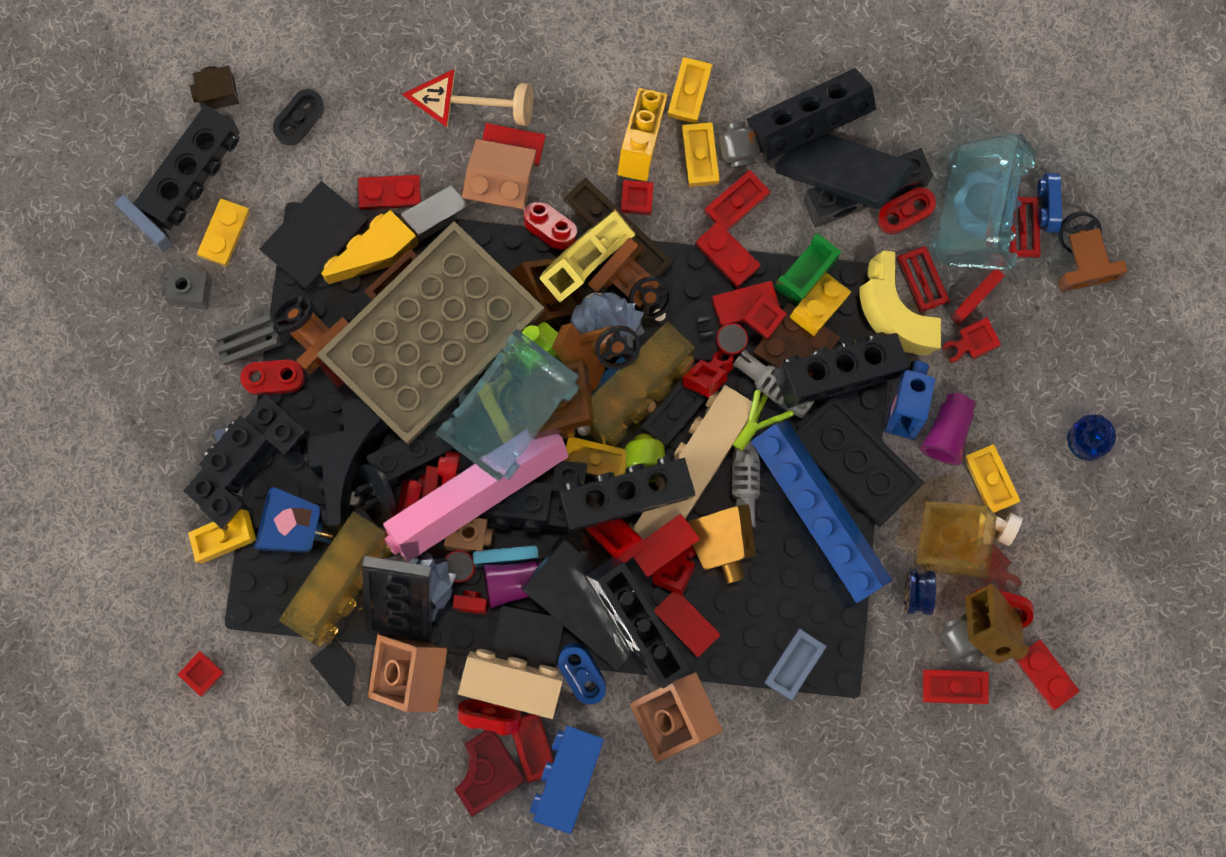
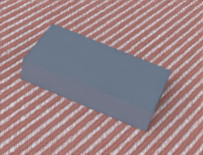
M122 195L114 202L119 210L162 252L172 245L168 237L127 197Z
M799 629L764 684L789 701H792L827 646Z

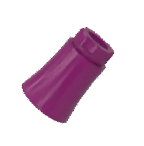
M948 393L944 403L940 406L927 437L920 446V451L924 455L948 465L962 464L966 439L974 418L975 401L963 394Z
M543 561L483 564L485 588L490 609L507 602L529 597L520 588Z

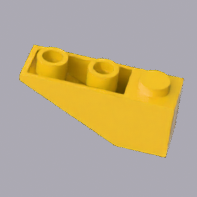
M638 88L621 148L618 176L648 181L668 94Z
M391 210L385 215L379 214L371 221L370 228L362 236L358 234L349 241L346 251L339 257L336 255L327 261L324 265L325 270L321 274L328 284L391 267L409 249L413 250L418 245L416 235Z

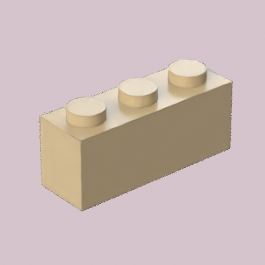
M477 649L476 652L470 651L467 656L458 695L553 719L564 678L563 675L558 674V669L546 665H540L539 669L526 666L527 661L516 657H508V660L495 658L496 654L485 649Z

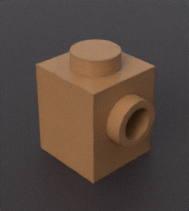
M475 518L447 536L444 547L448 551L460 550L473 554L475 551L485 550V547L491 548L493 529L488 528L487 519Z

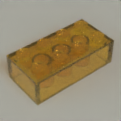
M667 321L641 347L637 359L628 367L619 369L591 397L594 424L582 428L598 443L604 445L612 444L615 447L627 435L626 429L632 422L638 424L649 413L648 407L654 400L660 402L671 391L670 385L676 378L679 380L683 379V376L693 367L695 347Z
M353 511L279 621L319 648L323 643L328 645L338 631L335 625L341 616L346 618L356 605V601L353 599L360 589L364 591L362 573L364 556L384 559L388 558L392 551L384 540L388 534Z

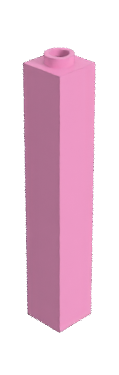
M528 429L383 523L388 534L384 538L386 544L394 555L400 552L407 562L411 561L568 458L563 438L557 433L534 439L529 435Z

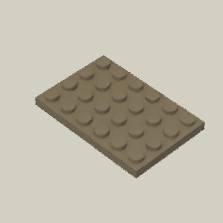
M453 222L345 326L317 356L409 445L522 334L526 327L530 326L545 311V308L457 223Z

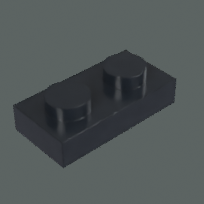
M681 379L643 423L641 429L653 436L654 439L661 441L666 448L704 404L706 398L700 393L684 387L683 379Z

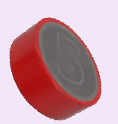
M736 323L725 324L716 335L717 348L727 356L740 354L748 342L746 330Z
M456 550L445 557L448 560V571L456 574L455 583H464L473 577L476 567L470 554L465 551Z

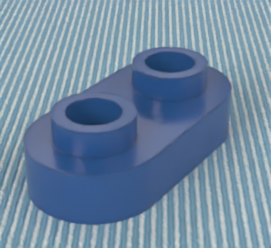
M1045 173L1043 179H1039L1037 184V195L1042 197L1043 208H1040L1038 212L1039 226H1043L1045 233H1058L1062 223L1061 178L1059 173Z
M579 643L565 645L559 653L558 667L576 698L580 702L589 705L600 702L606 693V680L589 650ZM576 654L580 657V660L573 662L569 659V656ZM593 681L596 687L589 689L585 686V683Z

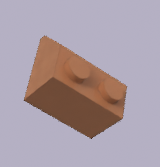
M476 139L467 166L462 198L468 201L525 210L537 150Z
M377 634L368 698L405 712H437L447 648L430 642Z
M696 672L675 680L664 689L659 688L630 703L656 763L723 732Z

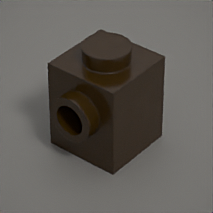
M208 66L201 69L200 72L193 73L195 84L190 85V90L194 103L199 102L201 107L207 105L211 109L240 104L234 75L229 66L220 68Z

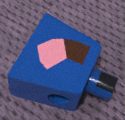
M917 360L911 361L909 370L903 372L896 384L884 429L885 433L915 440L926 423L935 385V378L927 375L929 369L927 363Z
M272 487L267 491L254 549L306 553L311 551L314 540L330 544L334 533L323 522L318 521L321 510L320 506Z

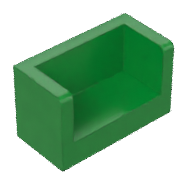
M816 233L807 249L784 276L781 275L777 280L775 290L798 306L836 264L841 251L820 234Z

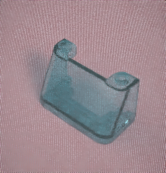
M1009 133L958 144L955 150L951 151L949 159L951 170L938 235L934 237L932 243L933 254L937 256L942 265L1014 270L1017 255L1016 253H1010L1009 247L1010 241L1015 239L1011 225L1021 176H1027L1028 170L1025 167L1034 168L1037 154L1024 135Z
M516 328L506 340L507 344L503 348L504 352L500 351L497 354V358L460 407L456 408L452 413L455 417H451L448 421L445 420L435 433L498 482L503 478L509 481L521 466L516 461L562 400L565 399L569 402L580 388L576 384L579 378L576 373Z

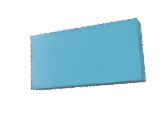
M536 545L482 550L473 553V560L476 568L483 567V564H511L534 560L539 562V552Z

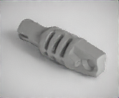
M744 350L741 353L742 356L736 359L733 366L754 380L755 388L776 402L777 405L787 411L792 410L794 415L800 418L809 411L813 402L791 408L786 407L774 374L777 371L776 367L773 365L766 367L749 354L747 350Z
M751 439L743 452L734 448L731 495L733 499H736V506L749 504L752 528L756 527L755 499H758V496H760L759 453L751 442L753 439Z

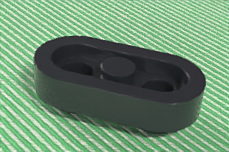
M311 89L299 91L275 119L273 131L280 143L288 146L298 144L319 120L324 112V103L319 93ZM306 104H313L314 109L307 112L304 110ZM286 128H295V132L293 134H285Z

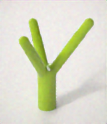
M759 389L755 390L749 420L732 446L743 452L758 430L793 416L794 412L789 410L757 423L768 397L762 395L760 399L761 391Z

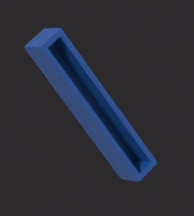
M788 421L776 423L751 441L855 602L862 601L892 582V578Z

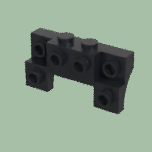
M265 394L246 418L239 416L237 420L232 421L226 427L222 438L206 450L204 459L199 463L202 467L201 471L183 492L201 507L200 510L221 529L227 530L229 528L228 523L240 509L244 510L247 507L234 493L237 494L275 448L289 457L292 454L290 450L303 435L307 436L309 432L273 398Z
M461 450V461L457 475L491 453ZM562 461L555 465L552 484L530 482L476 518L487 519L488 524L496 529L505 530L509 529V526L522 527L523 531L530 533H540L541 530L568 532L558 495L559 492L564 491L563 486L568 483L582 480L583 485H586L588 464ZM581 530L574 531L571 533L581 534Z

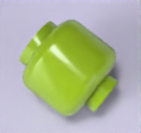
M649 434L637 435L624 448L626 449V468L642 463L645 464V468L658 465V459L666 457L663 443L658 439H654ZM659 476L650 477L648 483L656 482Z

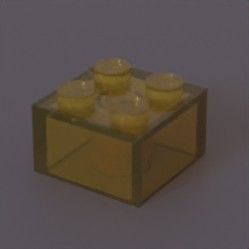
M925 501L916 563L928 573L988 578L997 516L989 506Z

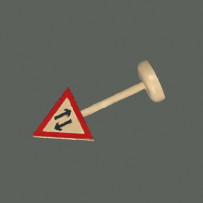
M453 69L401 94L446 128H448L451 103L513 107V118L516 124L528 126L531 121L533 88L530 83H520L515 89L513 100L452 95L456 71Z

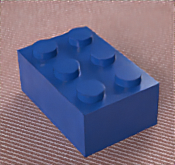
M566 726L565 732L558 730L552 747L554 751H557L554 763L547 762L541 781L546 782L543 794L536 793L530 809V813L535 814L534 822L572 834L603 746L604 738L570 726Z

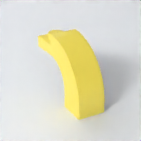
M615 209L558 256L545 269L539 279L555 298L561 302L585 282L587 276L606 258L619 249L629 237L635 236V232Z
M882 251L873 257L869 262L867 270L870 281L859 287L862 309L871 327L876 333L884 332L885 336L897 333L903 350L907 353L929 355L941 349V318L915 314L906 308L898 297L895 287V252Z

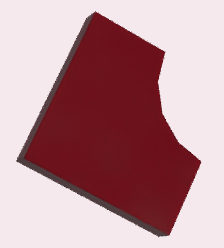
M488 730L483 731L464 744L469 756L468 771L463 782L454 789L471 817H474L526 782V779L496 732Z

